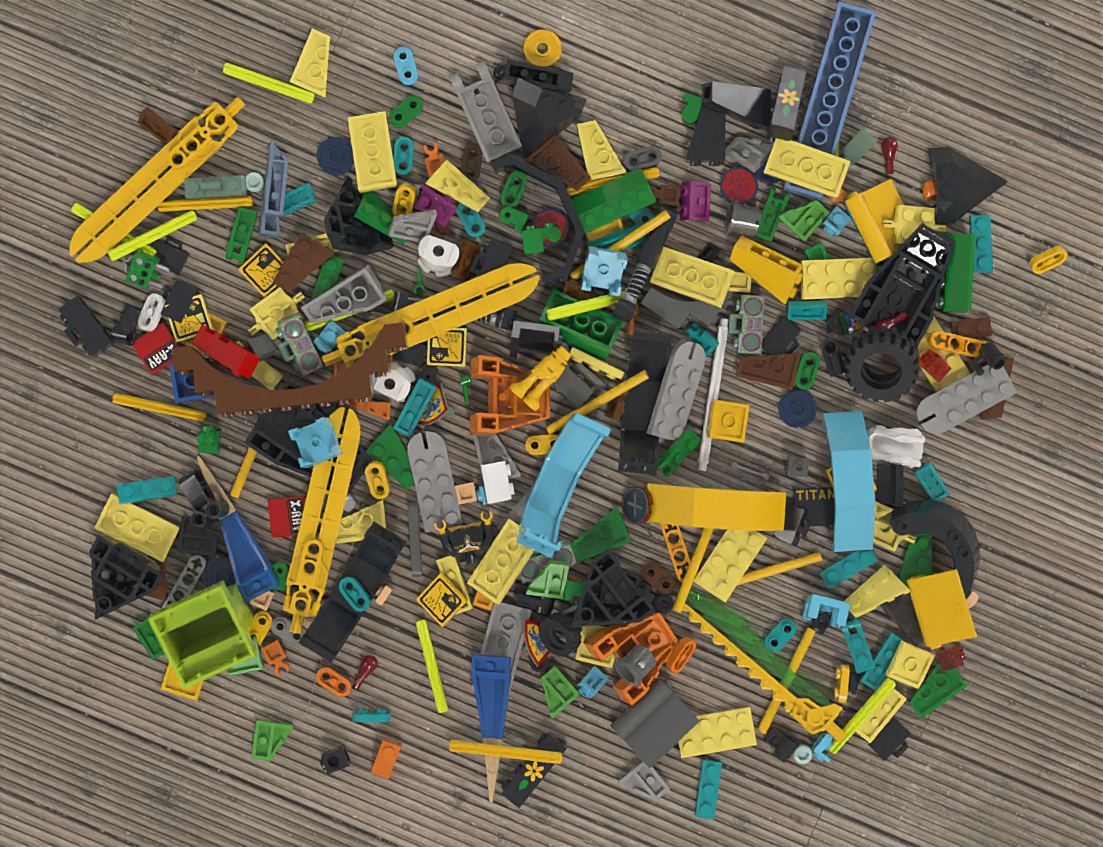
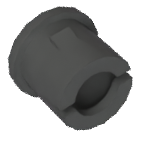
M733 199L726 214L724 232L727 234L735 232V234L754 237L759 228V225H756V221H761V209L750 207L745 203L739 204L738 200Z
M636 644L622 659L618 658L614 661V667L618 674L633 687L640 686L642 679L657 665L656 659L651 652L640 644Z

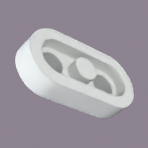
M151 294L146 299L138 319V326L142 330L150 332L157 327L161 318V312L166 303L161 295Z

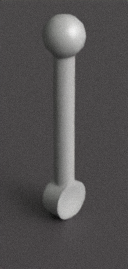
M737 462L731 464L733 469L749 472L762 477L765 481L770 477L768 473L762 474L743 467Z

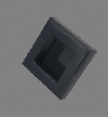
M708 242L697 257L713 263L717 260L721 249Z

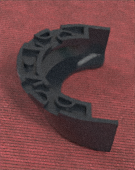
M915 500L895 508L879 519L881 523L890 525L892 530L898 535L904 536L910 533L923 532L939 538L952 555L954 570L957 569L964 595L967 599L979 569L980 548L972 525L962 513L943 502Z

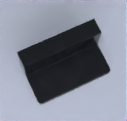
M904 466L877 467L878 503L903 505Z

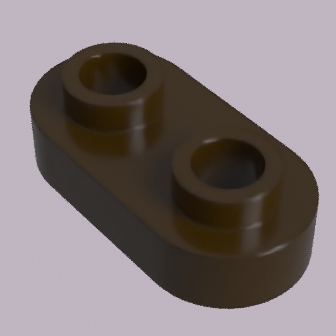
M470 144L465 147L461 166V173L473 183L480 177L483 156L481 148L476 144ZM475 151L477 153L476 157L471 158L469 156L470 152ZM469 170L474 171V176L469 177L467 172Z

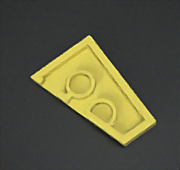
M312 28L290 80V83L324 98L326 96L330 36Z
M596 120L577 124L587 174L592 178L590 181L626 174V170L620 163Z
M448 160L425 183L477 212L490 199L489 196Z
M384 500L342 518L336 544L363 541L366 531L373 522L387 529Z
M884 564L843 602L850 603L849 611L857 618L876 609L878 605L886 601L891 602L895 600V597L903 593L905 595L911 591Z

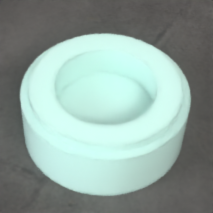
M253 172L246 176L247 189L249 191L258 192L264 187V179L260 174Z
M799 744L800 746L793 753V757L796 762L806 764L812 759V750L806 744Z

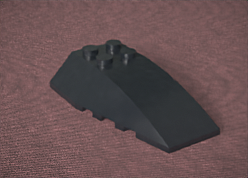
M921 223L866 282L848 316L868 329L875 326L877 322L894 318L904 311L908 318L897 324L895 328H897V332L904 331L907 333V339L911 337L914 340V346L918 347L933 320L934 309L939 300L940 288L945 279L944 274L946 267L949 265L955 242Z
M287 379L279 390H293L301 387ZM319 404L312 405V408L308 409V411L300 409V406L292 407L291 411H281L280 408L273 409L272 413L261 414L244 443L274 464L311 477L314 466L301 468L298 458H302L296 440H291L288 431L316 423L297 421V409L314 421L318 420L312 414L315 408L328 418L331 413L326 407H319ZM341 426L340 434H343L344 428ZM358 445L348 488L350 492L365 472L367 465L372 462V459L360 445ZM332 466L330 478L328 484L330 485L332 482L335 466Z

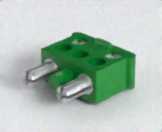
M143 249L138 250L134 255H130L128 259H124L122 262L127 273L125 282L132 283L145 290L153 287L161 291L163 285L153 281V278L159 281L162 275L157 273L156 270L167 275L169 268L160 265L159 258L143 252ZM131 258H133L128 271V265L126 262H129Z

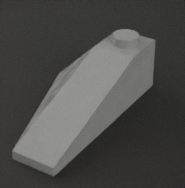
M367 264L301 308L311 323H317L344 315L369 311L387 299L378 278L369 264Z

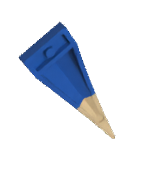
M199 455L197 459L203 476L216 500H224L230 507L228 515L218 518L237 587L245 603L280 584L267 557L202 456ZM216 506L217 513H219L218 506Z
M474 653L472 655L471 675L483 744L502 746L512 677L511 657ZM485 755L489 801L492 803L494 801L500 757Z

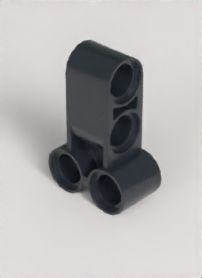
M198 469L192 470L179 479V484L194 510V513L191 515V524L195 528L209 527L216 518L228 515L230 510L229 504L224 500H216L203 474ZM216 506L219 508V513L216 511ZM202 515L204 517V523L201 520Z

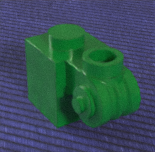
M556 223L544 224L545 228L537 229V226L525 227V231H522L525 255L543 253V241L546 238L552 243L560 240L561 232L556 227Z
M202 426L197 436L198 453L220 454L222 431H217V427Z

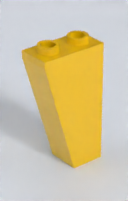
M741 236L734 245L729 259L784 304L790 298L793 299L798 291L796 284L799 285L804 276L801 273L804 265L744 236Z

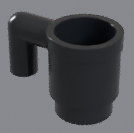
M988 342L980 348L979 356L970 363V366L978 376H981L985 372L980 366L981 363L985 361L989 367L999 370L1006 364V359L995 343Z
M773 727L763 740L768 744L775 737L780 740L772 754L785 763L800 745L779 729Z

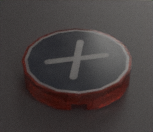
M640 486L631 487L623 496L622 512L624 518L633 525L646 523L652 515L651 505L653 506V500L646 488Z

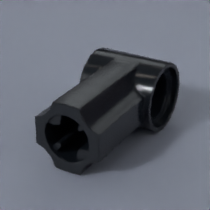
M124 306L119 324L114 326L111 331V340L113 342L132 346L137 338L135 328L141 311Z
M830 338L822 340L819 348L823 354L830 377L843 374L845 367L838 342ZM828 342H832L834 345L831 352H826L825 345Z
M520 588L516 604L535 609L536 612L551 615L556 598L526 595V589Z

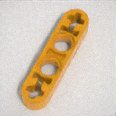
M933 331L927 336V343L931 348L972 358H977L980 348L988 343L942 331ZM934 337H937L938 339L945 340V341H944V343H943V342H938V343H936V341L934 340ZM953 338L958 342L956 349H952L950 346V341ZM969 343H973L975 346L973 353H969L967 350Z
M660 524L676 576L680 582H683L684 577H680L683 574L682 568L677 569V565H683L688 562V566H685L687 571L690 559L679 525H676L677 529L669 530L665 533V529H669L668 525ZM671 533H677L679 536V541L675 544L668 541V536ZM677 551H682L685 554V558L681 562H677L674 559V554Z

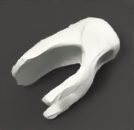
M877 425L875 428L872 427L867 430L873 460H885L897 465H907L911 468L921 466L920 459L922 458L925 436L918 429H887L882 425Z

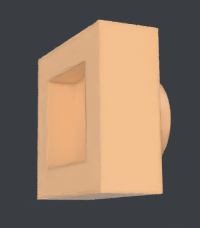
M474 482L455 486L458 505L478 501Z
M388 584L385 588L381 586L375 594L378 597L375 602L382 606L394 588Z
M268 591L251 600L249 604L267 611L275 592Z

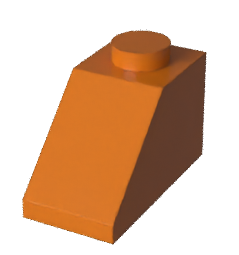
M384 737L371 773L389 780L402 743Z

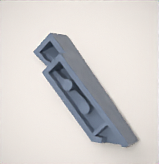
M271 141L268 146L257 235L259 238L280 236L279 217L283 216L288 158L280 152L274 141Z

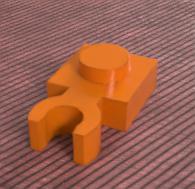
M433 142V151H429L426 145L423 147L425 153L429 155V158L424 159L429 178L445 162L443 154L437 155L438 145L436 142Z
M279 640L261 648L268 665L275 664V674L277 676L281 675L279 671L281 666L287 672L290 671V666L283 662L287 655Z

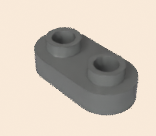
M656 146L631 151L626 154L624 165L630 171L638 168L652 167L660 162L662 153ZM650 153L655 154L654 160L648 158ZM632 158L637 160L636 165L630 164Z

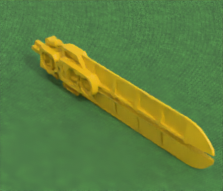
M237 97L225 109L214 102L204 110V113L193 118L167 145L77 228L70 243L69 254L71 257L91 240L93 242L75 259L78 263L98 260L115 247L184 182V179H187L205 161L209 160L222 147V144L228 137L233 135L238 129V124L232 117L245 106L243 101ZM208 115L206 125L201 128L199 120ZM219 116L225 117V122L222 125L216 124ZM225 133L220 142L212 140L214 135H223ZM192 142H196V150L189 151V144ZM176 156H183L182 163H174ZM170 166H172V168L164 176H162L160 179L158 178L163 172H165ZM155 180L157 181L149 190H147L140 198H138V196L147 187H149ZM134 200L136 201V202H135L133 205H131L119 218L116 217V216H118L131 202H133ZM112 220H114V222L102 234H100L97 238L95 237Z
M509 264L360 325L353 331H347L337 337L336 342L339 349L322 356L326 367L344 360L347 368L357 361L355 359L360 358L370 348L385 324L407 323L410 328L407 333L409 348L513 305L528 297L536 288L540 278L537 275L515 285L513 281L537 272L535 267L527 264ZM508 283L510 285V287L505 288L488 296L486 295V292H489L493 289H496ZM481 294L483 295V298L462 307L459 305ZM452 306H456L457 308L455 310H452L443 315L433 318V314H436L440 311L448 309ZM429 316L430 320L414 326V322ZM358 331L363 332L365 335L363 340L351 338ZM349 345H353L356 348V353L353 356H349L346 353V348ZM392 349L389 350V355L397 353L392 352Z
M340 407L329 416L337 439L342 438L340 447L343 454L337 456L336 462H333L334 458L313 467L286 582V595H284L283 610L293 614L290 632L295 634H301L305 617L314 618L318 614L321 606L320 601L327 585L360 441L359 420L354 410L350 408L343 434H340L345 407ZM332 466H335L329 491L327 490V486L330 478V473ZM328 494L324 517L320 518L325 495ZM321 522L319 538H316L318 525ZM312 543L319 546L318 553H313L310 550ZM307 562L314 564V572H309L306 569ZM291 585H299V590L293 596L290 595ZM311 589H316L319 592V596L314 603V595ZM298 600L305 601V609H300L297 606Z

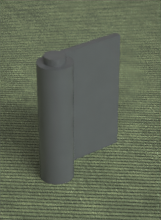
M660 678L643 697L631 705L610 725L615 733L631 747L649 769L700 722L671 690L673 686L666 678L664 680Z

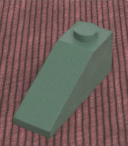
M862 128L839 152L841 154L840 158L851 161L850 164L853 166L877 141Z

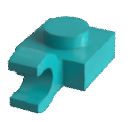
M693 323L685 332L695 343L703 347L705 357L719 344L706 330L701 333V329L696 323Z

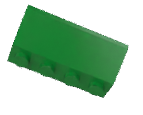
M641 168L571 199L585 234L656 203V199Z
M947 234L945 237L954 241L955 244L949 265L946 267L944 282L941 285L942 295L939 296L938 307L941 308V312H971L975 234Z
M553 289L538 324L560 326L559 334H563V343L606 361L623 321L600 309L549 320L547 318L548 309L580 302Z

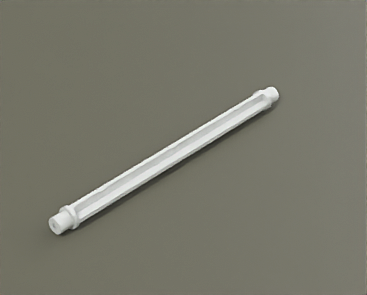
M720 318V325L718 326L716 340L719 344L715 348L702 441L697 461L699 462L698 470L706 471L707 464H709L712 438L707 437L710 411L712 399L718 400L729 328V319Z

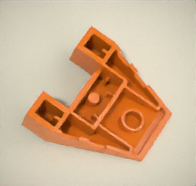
M478 355L472 358L470 378L488 380V413H476L470 416V435L491 436L549 419L550 386L539 398V409L534 411L524 402L523 398H519L509 388L514 382L520 383L530 375V371L518 368L519 366L504 362L498 357ZM538 378L533 383V385L528 389L524 397L528 393H530L542 381V379Z
M657 612L649 615L642 622L621 623L599 629L583 641L592 657L601 661L605 660L612 653L616 659H622L636 644L644 646L651 652L656 659L657 665L642 679L640 686L633 687L623 678L612 686L622 701L633 705L648 692V686L654 677L657 678L660 673L658 672L664 662H667L679 641L662 615Z

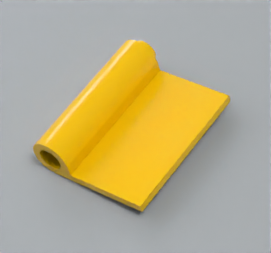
M891 179L863 193L858 194L855 191L847 195L848 200L844 201L875 264L890 257L901 246L894 244L893 228H882V224H885L882 223V220H893L896 206L904 205Z
M957 569L928 576L918 575L906 579L926 647L936 649L941 647V644L977 637Z

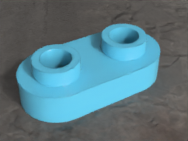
M400 47L394 52L396 69L400 81L406 86H411L418 80L414 57L409 48ZM402 53L407 55L404 60L400 59ZM411 72L412 76L410 78H406L405 73Z

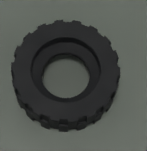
M555 612L540 623L539 636L545 648L558 657L568 656L581 644L582 638L580 629L578 627H571L573 619L565 613ZM554 627L562 631L566 642L557 636Z

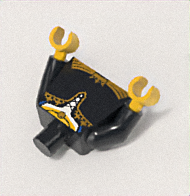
M483 511L481 513L483 521L447 528V532H445V521L442 520L444 524L442 529L437 528L436 522L434 524L435 529L440 532L439 538L443 549L451 557H457L458 562H466L468 569L478 566L477 559L485 556V551L489 550L493 542V524L490 523L493 513L489 511V519L484 518Z

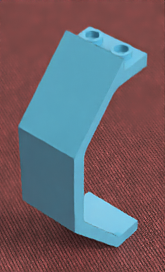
M862 411L823 413L822 430H826L831 453L835 502L832 552L873 549L875 495L871 448Z
M578 413L570 416L545 457L525 503L517 543L552 558L554 551H559L562 543L557 542L562 516L582 471L602 439L609 435L610 428Z

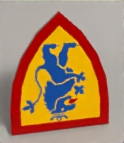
M440 382L436 385L437 388L418 422L419 425H431L441 419L446 413L450 415L455 413V408L447 405Z
M524 620L522 635L525 644L522 645V650L524 652L528 651L535 665L539 667L550 651L545 648L539 636L540 624L535 621Z

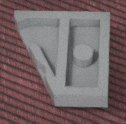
M736 137L725 149V154L755 173L768 160L774 142L767 144L761 143V140L758 139L749 140L744 137Z
M436 210L394 216L388 230V235L421 242L425 236L430 234L437 212Z
M643 761L617 782L619 785H624L654 801L670 790L669 785L652 766L649 769Z

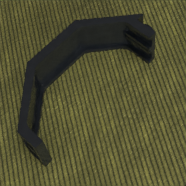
M509 155L492 162L491 166L495 175L507 169H515L557 191L575 231V238L565 266L541 277L544 286L549 285V288L560 284L559 280L561 279L566 284L584 235V228L563 181Z
M633 332L626 380L643 370L647 372L649 379L631 388L624 399L625 406L622 416L618 462L619 472L657 475V468L659 466V437L648 434L647 430L668 364L672 335Z
M373 522L366 531L363 541L335 588L298 641V643L330 663L333 662L366 611L359 612L351 607L339 590L340 581L348 576L356 578L372 601L407 542L376 522ZM351 583L347 584L349 589L353 588ZM363 598L359 599L360 604H364Z

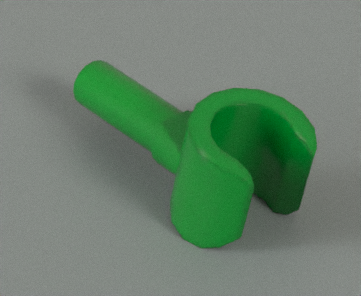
M421 268L417 269V285L414 288L415 295H417L416 288L418 287L423 289V295L426 291L422 281Z
M467 374L460 378L465 402H469L467 386L472 384L470 376Z

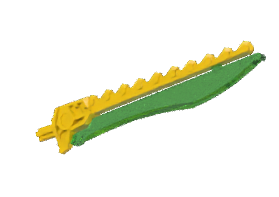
M689 591L687 600L700 610L704 617L702 618L686 603L682 611L689 612L688 618L690 622L701 623L700 629L702 633L713 634L712 641L714 644L725 645L724 652L726 656H736L738 667L749 668L748 674L750 678L761 679L760 685L762 689L773 690L772 697L774 700L785 701L784 708L786 712H789L809 733L813 735L826 730L838 742L845 738L847 734L833 722L839 715V712L843 710L841 706L835 703L830 704L827 697L780 662L757 638L743 619L721 604ZM713 621L731 638H733L744 649H746L751 655H753L764 666H766L777 677H779L784 683H786L790 688H792L797 694L809 695L818 703L822 704V706H818L807 697L796 698L785 687H783L772 676H770L765 670H763L752 659H750L745 653H743L732 642H730L719 631H717L712 625H710L709 622Z

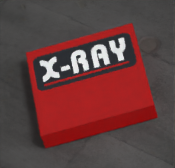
M165 323L160 324L153 331L138 338L132 345L152 376L173 363L171 348L180 347Z
M306 495L267 500L272 538L298 535Z

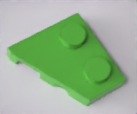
M814 199L779 214L777 218L805 242L830 212Z
M549 560L527 587L526 595L563 599L569 562Z
M555 665L540 677L550 716L553 719L576 699L580 693Z
M257 719L251 759L271 761L293 729L294 724Z

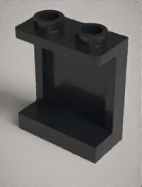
M514 321L510 357L517 358L519 348L551 353L553 350L556 351L562 344L563 334H559L560 326Z

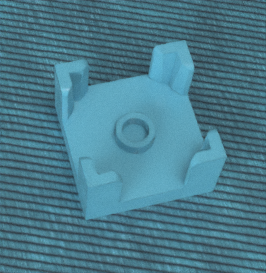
M588 246L581 278V290L591 291V286L609 289L610 295L620 296L623 269H626L627 264L626 253Z
M323 417L315 420L316 423L288 431L291 440H296L302 458H298L301 468H309L343 454L330 418Z
M815 594L806 597L801 619L808 621L811 618L816 619L820 608L821 611L832 612L830 626L840 628V626L846 625L850 603Z

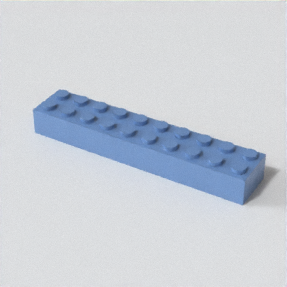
M843 2L838 3L797 143L835 155L875 19V11ZM785 181L784 191L819 201L822 199L823 194Z

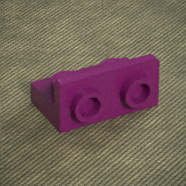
M697 181L682 182L680 188V220L709 222L711 183Z
M422 184L421 188L424 191L413 206L421 212L436 210L435 222L445 227L457 210L452 204L453 200L445 194L441 197L438 195V190Z

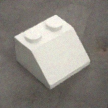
M505 461L481 465L488 504L512 499L511 495L515 494L513 483H509L508 476L511 475L510 465L506 464Z

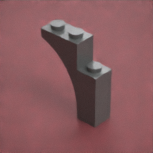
M652 287L640 303V305L677 330L680 327L684 328L690 320L687 317L688 315H691L707 327L710 324L714 325L720 317L717 313L721 309L702 301L688 302L675 300L661 294ZM728 292L722 304V309H725L730 302V299H728L730 294Z

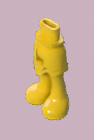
M560 346L556 351L553 350L552 354L547 355L530 370V375L520 383L514 382L509 388L519 398H523L530 408L537 411L540 407V396L560 377L565 369V365L567 366L568 364L567 361L572 355L564 347ZM538 378L542 379V381L524 397V395L526 394L528 389L533 385V383Z

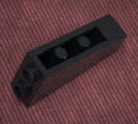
M506 60L495 66L493 78H495V84L514 86L517 77L535 82L540 87L566 94L571 92L574 73Z
M713 81L702 84V104L754 129L769 128L772 102L771 89Z
M702 104L685 163H690V166H701V163H709V166H720V163L725 162V114Z

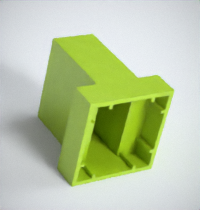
M221 581L152 612L148 618L183 689L256 656L257 648L249 634L254 614L249 603H245L236 583L226 587L224 581Z

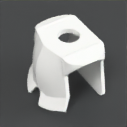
M427 235L421 240L418 247V254L420 256L418 264L426 273L430 271L435 272L437 277L451 275V267L454 266L458 259L459 248L456 244ZM438 245L444 248V254L440 257L433 254L434 247Z
M390 362L391 373H386V377L375 378V375H372L373 389L397 402H406L404 399L409 393L411 382L416 381L412 370L409 367L402 368L398 362ZM389 378L395 381V387L392 390H388L384 386L385 381Z

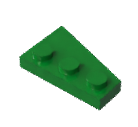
M372 191L364 192L354 217L389 236L388 230L394 215L390 207ZM389 236L403 245L407 242L406 239Z
M390 424L365 452L373 460L381 462L385 470L406 490H409L414 484L409 456L395 429Z
M616 506L609 514L571 544L577 563L600 555L608 548L613 550L631 542L618 507Z
M911 533L916 536L913 544L908 542L905 558L898 577L907 588L906 579L918 575L928 576L933 574L931 534Z
M945 654L909 702L920 719L967 687V684Z

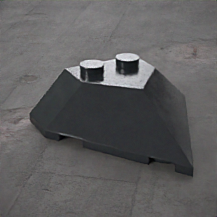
M517 77L511 98L515 107V116L520 140L523 144L525 160L552 136H557L580 118L587 99L570 93L565 95L540 87L535 82Z
M950 147L929 148L930 168L934 167L936 204L933 205V208H935V224L955 223L1008 182Z
M348 176L324 218L327 237L333 249L362 255L392 249L394 244L391 237L354 217L363 194L359 191L357 192L351 184L353 181Z
M98 534L89 550L92 562L91 579L93 601H95L96 610L94 613L95 620L155 591L164 576V572L154 560L123 541Z
M609 548L592 561L571 627L642 622L656 611L645 595L640 593L620 567L619 561Z

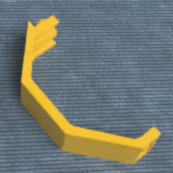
M647 483L646 498L648 508L645 522L715 529L784 531L786 492L709 489Z

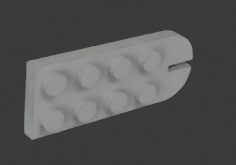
M682 339L674 345L649 423L648 434L676 441L684 433L706 358L703 347L698 343Z
M987 364L982 367L985 371L983 375L978 376L974 371L921 400L916 408V421H921L934 414V418L925 423H920L919 426L928 433L940 434L1016 394L1017 391L1004 367L994 370Z
M425 430L428 448L425 449L422 432L419 431L408 443V456L425 533L437 531L434 527L435 522L437 528L442 529L444 527L442 520L446 523L445 529L460 526L463 523L445 441L437 432Z

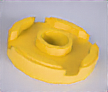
M536 30L532 32L524 43L526 60L532 65L547 68L553 66L561 55L559 38L549 30ZM540 44H545L548 47V51L545 54H540L537 51V47Z

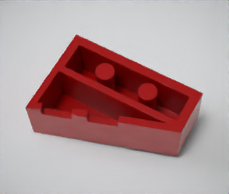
M203 324L191 343L192 346L209 355V359L218 364L221 363V367L229 371L231 370V373L239 378L243 375L250 379L261 359L235 341Z

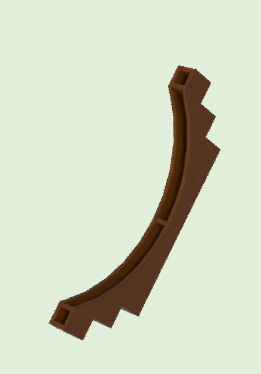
M404 322L385 324L370 348L350 367L335 377L321 383L293 390H269L248 386L231 379L213 367L192 346L171 349L174 372L180 373V376L191 375V371H193L195 393L201 394V397L213 396V392H215L217 414L223 415V418L235 417L234 413L241 412L242 416L254 415V411L261 410V413H272L273 409L278 408L281 411H291L292 407L300 406V409H310L314 404H319V407H329L333 402H338L339 405L350 404L351 400H358V403L370 402L369 398H374L372 375H375V378L386 377V373H391L389 350L392 349V352L404 351L403 348H408L406 324Z

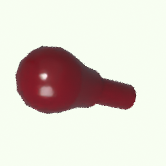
M886 137L881 142V149L886 160V174H894L893 159H895L898 143L893 137Z
M903 311L894 318L877 322L875 329L880 328V325L891 329V326L896 327L897 324L908 318V316Z
M367 655L362 659L358 672L359 675L352 685L353 688L359 690L364 679L377 668L378 660L376 657Z

